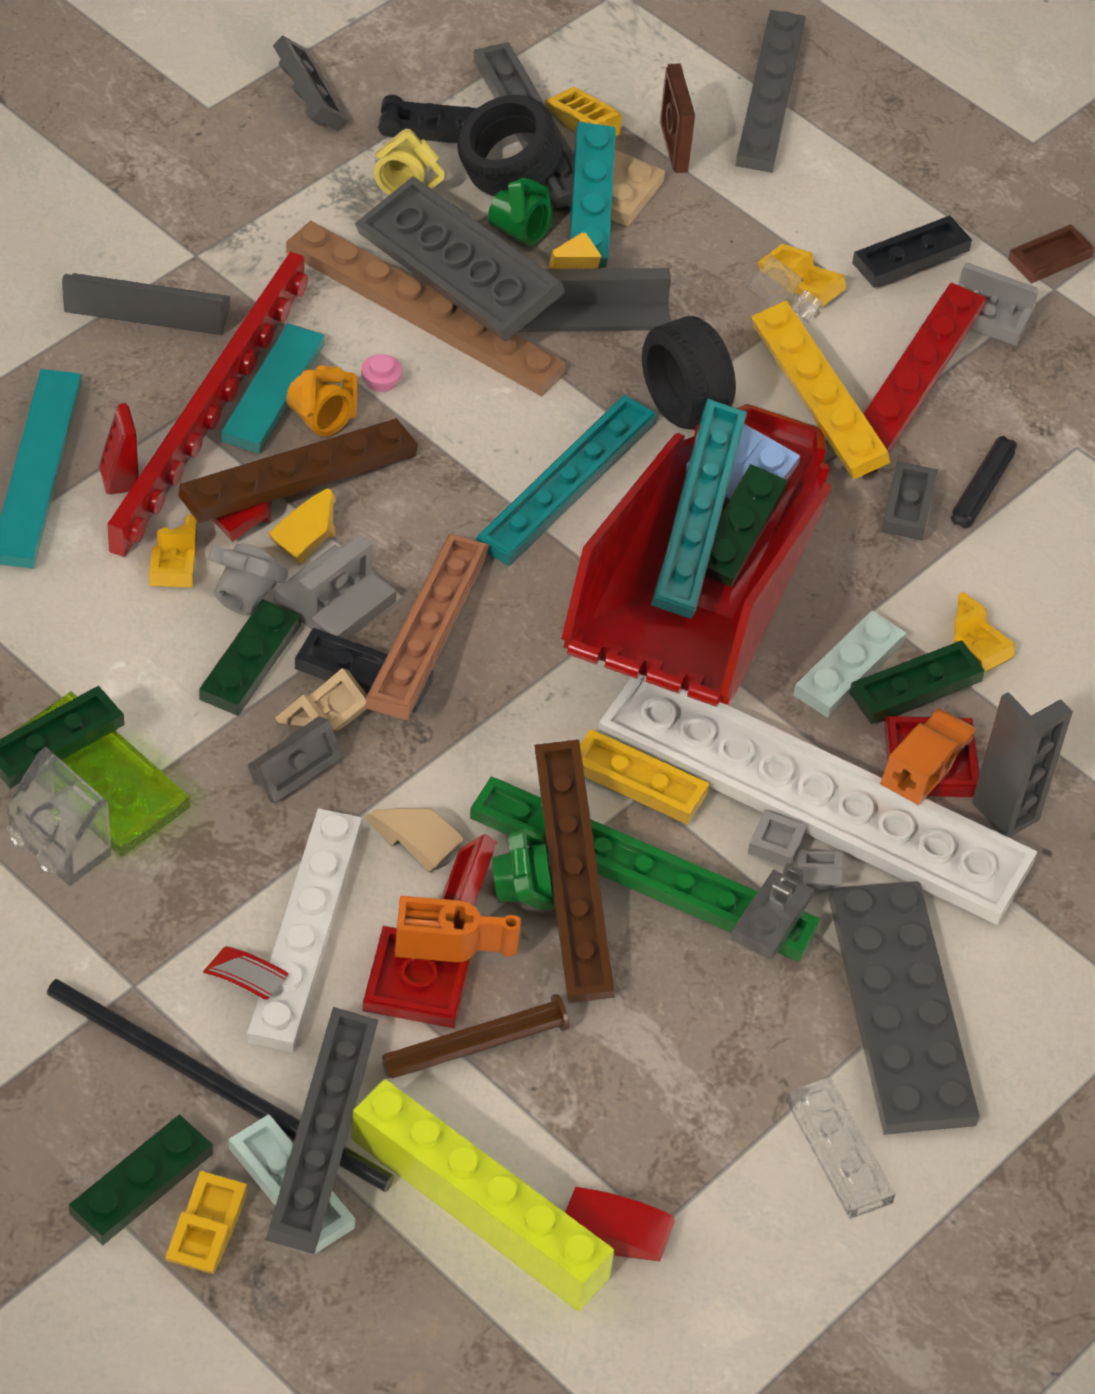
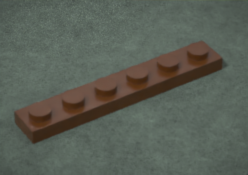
M395 418L180 483L178 496L197 522L202 523L415 457L418 443L399 420Z
M576 739L534 745L568 1003L615 998L580 741Z

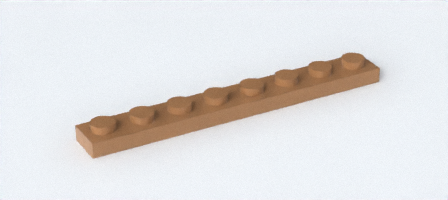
M311 220L286 241L287 254L291 251L305 256V264L541 397L565 374L566 362L516 334L506 342L435 289Z

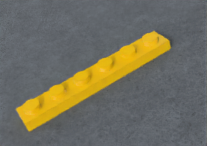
M783 301L751 316L754 329L852 479L854 480L891 463L887 449L788 301Z

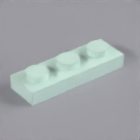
M871 611L795 684L793 695L829 718L851 696L849 694L851 682L872 675L904 644L906 632L876 612Z
M268 1114L229 1138V1150L276 1206L293 1143ZM333 1191L314 1254L355 1229L354 1216Z

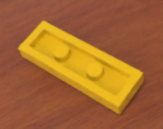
M593 729L589 730L580 743L584 777L687 825L708 794V782Z

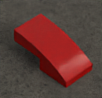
M581 1187L574 1188L565 1211L567 1215L606 1244H610V1247L614 1249L615 1256L658 1262L661 1261L675 1223L672 1214L656 1207L616 1194Z

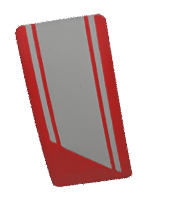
M227 946L217 954L203 971L204 974L221 978L242 987L264 1000H268L288 977V972L268 961Z

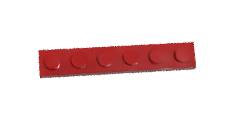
M950 282L863 413L888 453L891 452L984 309L986 297Z

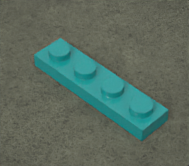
M578 122L575 130L569 240L582 232H586L601 255L599 266L606 267L609 260L616 127Z

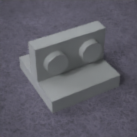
M359 535L347 545H341L340 547L336 544L277 587L274 590V601L283 608L300 614L301 622L311 630L316 628L348 639L396 602V590L372 572L373 544Z

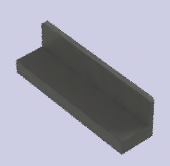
M670 268L544 269L562 282L565 293L518 332L652 330L659 325L671 322L668 306L671 284Z
M72 273V275L64 274L62 278L64 312L222 335L230 310V296L78 273Z
M1009 692L1001 696L972 802L996 830L1008 838L1040 820L1073 713L1062 699L1030 715Z

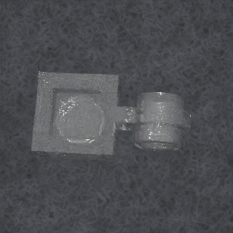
M772 255L769 256L747 285L750 291L770 306L790 300L793 302L791 307L796 315L807 323L812 317L817 319L821 313L818 309L822 306V302L806 290H803L800 295L795 293L803 279Z

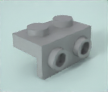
M965 263L958 285L986 297L985 307L970 330L1017 346L1033 316L1039 289L982 267Z

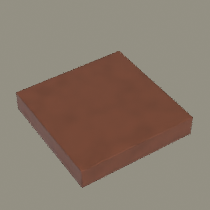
M681 63L668 64L666 67L659 121L672 169L675 173L688 172L695 122V112Z

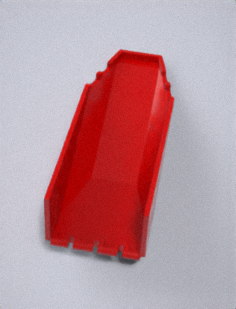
M750 404L736 408L747 412L744 424L800 455V460L796 469L787 479V489L733 587L705 575L697 608L692 619L651 605L686 476V464L690 460L699 427V424H697L694 436L685 439V436L680 433L672 436L583 546L561 640H564L563 647L568 649L567 655L596 665L600 660L604 661V668L638 679L641 675L646 676V683L680 694L682 689L688 691L687 697L717 707L719 703L730 704L828 501L832 488L831 484L826 483L829 465L824 464L823 461L826 453L825 436L820 428ZM723 504L721 515L726 508L725 504Z

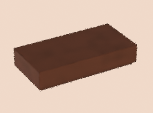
M1069 224L1011 249L1008 260L1032 284L1092 258L1095 247L1072 224Z

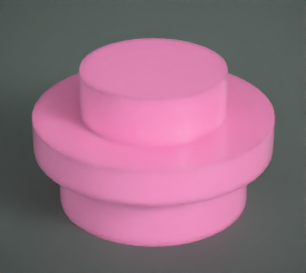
M377 354L368 357L363 362L361 375L370 389L377 392H386L392 390L401 379L402 366L392 356Z

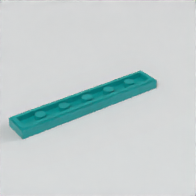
M40 369L0 517V565L33 569L35 567L82 384L81 373Z
M624 394L476 536V541L488 544V554L510 566L656 423L657 413Z
M708 399L704 406L651 602L652 606L692 619L696 611L747 415L745 411Z

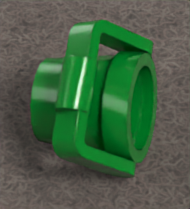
M520 178L518 181L510 182L508 190H501L493 198L488 212L489 224L515 238L520 244L528 247L537 245L543 239L546 232L550 231L553 227L552 207L548 188L528 178Z
M526 828L509 834L510 852L492 857L498 903L521 902L543 911L555 908L545 836Z

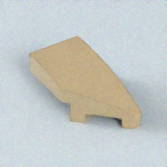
M342 668L311 695L303 694L276 716L275 719L280 724L303 727L320 716L330 721L334 731H339L367 710L365 708L367 694L349 670Z
M431 808L373 810L365 818L391 846L399 841L429 873L464 840L448 822Z

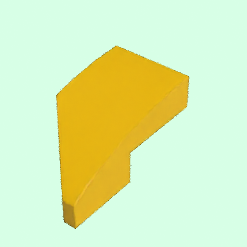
M327 488L311 497L278 523L268 533L269 537L301 565L328 537H335L333 504H336V496Z
M192 514L185 516V524L175 529L163 527L157 530V545L152 547L149 586L193 588L198 522Z
M965 592L958 595L957 615L955 616L954 643L962 640L985 672L1015 656V643L987 623V609Z

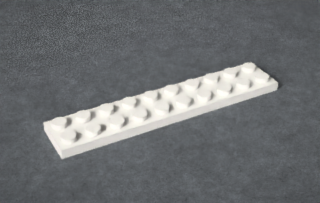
M643 675L638 679L632 677L629 679L598 724L599 733L709 783L710 788L762 813L764 810L804 823L807 825L806 834L906 882L918 881L923 890L996 925L999 924L1024 881L1038 852L926 798L918 806L881 785V777L729 705L719 703L717 707L687 697L688 691L682 689L680 694L646 683V676Z

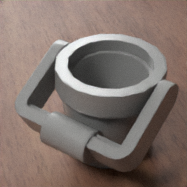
M236 544L233 550L212 545L208 560L226 566L214 590L216 598L225 607L238 614H250L271 588H274L278 582L284 583L288 576V570L281 567L271 555L250 544Z

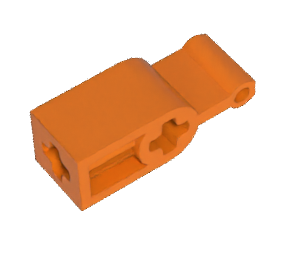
M940 708L936 709L932 717L925 724L919 723L890 754L880 784L919 806L948 773L957 755L972 741L977 728Z
M400 895L395 957L464 962L471 959L477 950L500 952L506 957L515 956L518 953L521 918L515 915H507L504 918L480 916L475 906L459 900Z

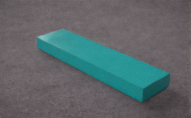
M287 323L222 429L221 442L260 454L288 407L286 395L289 386L304 370H310L325 345V335Z

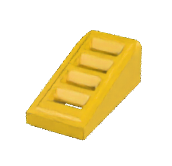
M576 87L567 89L544 101L547 109L574 134L577 123L585 122L616 127L615 136L620 135L622 115L613 107Z

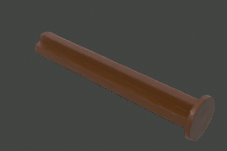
M558 994L551 995V1002L386 1053L382 1056L383 1067L388 1078H396L558 1026L561 1031H566L569 1029L568 1015L561 997Z

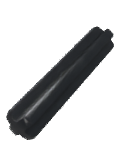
M1000 436L996 439L952 510L951 521L954 525H960L962 528L972 526L1015 455L1017 444L1013 439L1008 440L1005 436Z

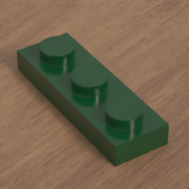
M752 464L749 465L720 516L705 573L706 576L733 587L787 489L788 480Z
M262 599L199 688V699L239 716L301 626V615Z
M961 640L851 682L849 694L869 722L874 724L884 720L886 716L897 715L982 682L985 670Z
M99 685L0 739V778L10 789L124 726L123 712Z
M179 1114L69 1204V1213L99 1243L104 1245L212 1156L213 1144Z

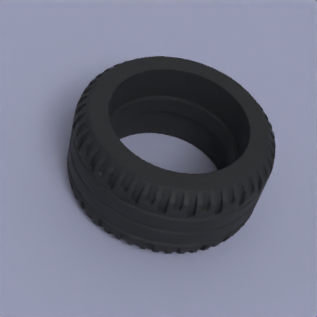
M505 95L484 103L471 113L459 132L457 149L459 158L472 183L485 194L495 196L501 190H508L509 183L518 181L520 178L532 179L543 185L552 177L561 162L563 142L550 111L540 101L525 95ZM518 133L535 134L531 142L514 156L500 160L486 159L490 150L502 139Z
M685 316L659 325L648 333L642 348L643 374L653 402L670 423L682 429L695 428L697 424H700L703 409L708 399L732 407L736 393L734 367L725 343L709 323L696 316Z

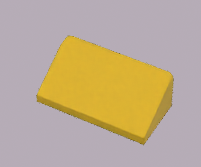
M582 232L552 250L548 269H598L601 255L586 232Z

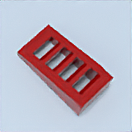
M127 403L117 405L99 464L105 492L109 495L129 492L139 477L137 435Z

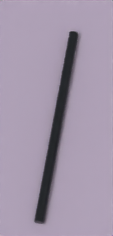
M55 979L50 984L47 990L48 996L258 1119H262L269 1114L283 1132L295 1140L300 1122L296 1117L59 979ZM344 1146L339 1166L381 1191L386 1192L393 1183L395 1175Z

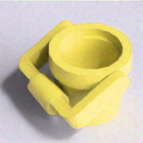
M410 129L402 130L374 154L379 159L374 168L375 181L379 188L387 195L393 193L412 176L423 183L429 166L436 175L425 183L426 186L433 189L445 177L444 169L437 161L439 156L425 139L420 140Z

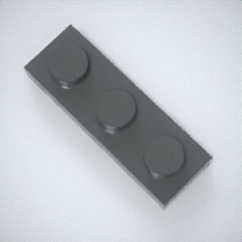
M282 35L273 47L281 59L279 66L291 77L294 83L292 89L304 100L308 107L305 110L306 114L317 125L322 126L326 124L339 131L348 122V119L308 49Z

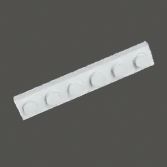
M318 808L269 962L288 972V977L268 1000L258 997L247 1032L248 1044L294 1053L362 829V817Z

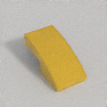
M780 244L757 262L758 269L775 284L799 299L821 308L846 289L845 276L843 274L814 266L812 252Z
M200 1171L186 1212L181 1211L165 1257L166 1261L214 1275L249 1190L247 1184Z

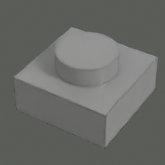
M764 810L750 841L748 854L784 867L787 863L792 865L804 839L807 825Z
M798 850L796 867L804 871L802 884H806V886L812 889H828L833 885H842L844 852Z

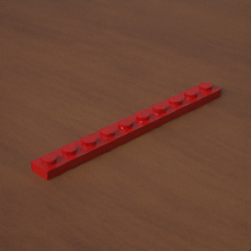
M291 251L288 253L107 523L109 552L125 557L134 543L138 544L142 540L147 522L153 514L157 515L161 511L167 492L172 485L177 486L179 484L186 463L190 457L195 458L198 455L203 438L208 430H214L217 426L221 410L227 402L231 403L235 399L244 375L249 376L252 373L258 354L262 348L267 349L271 344L275 328L279 322L284 323L287 320L291 304L297 296L301 297L304 294L308 284V274L304 273L305 256Z

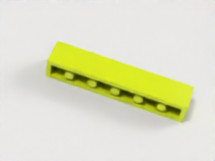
M384 1079L353 1110L352 1141L578 1312L609 1280L614 1255L612 1247L388 1080Z

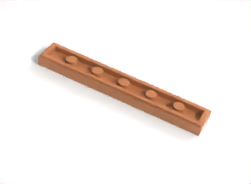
M448 534L366 697V709L408 721L488 556V544Z

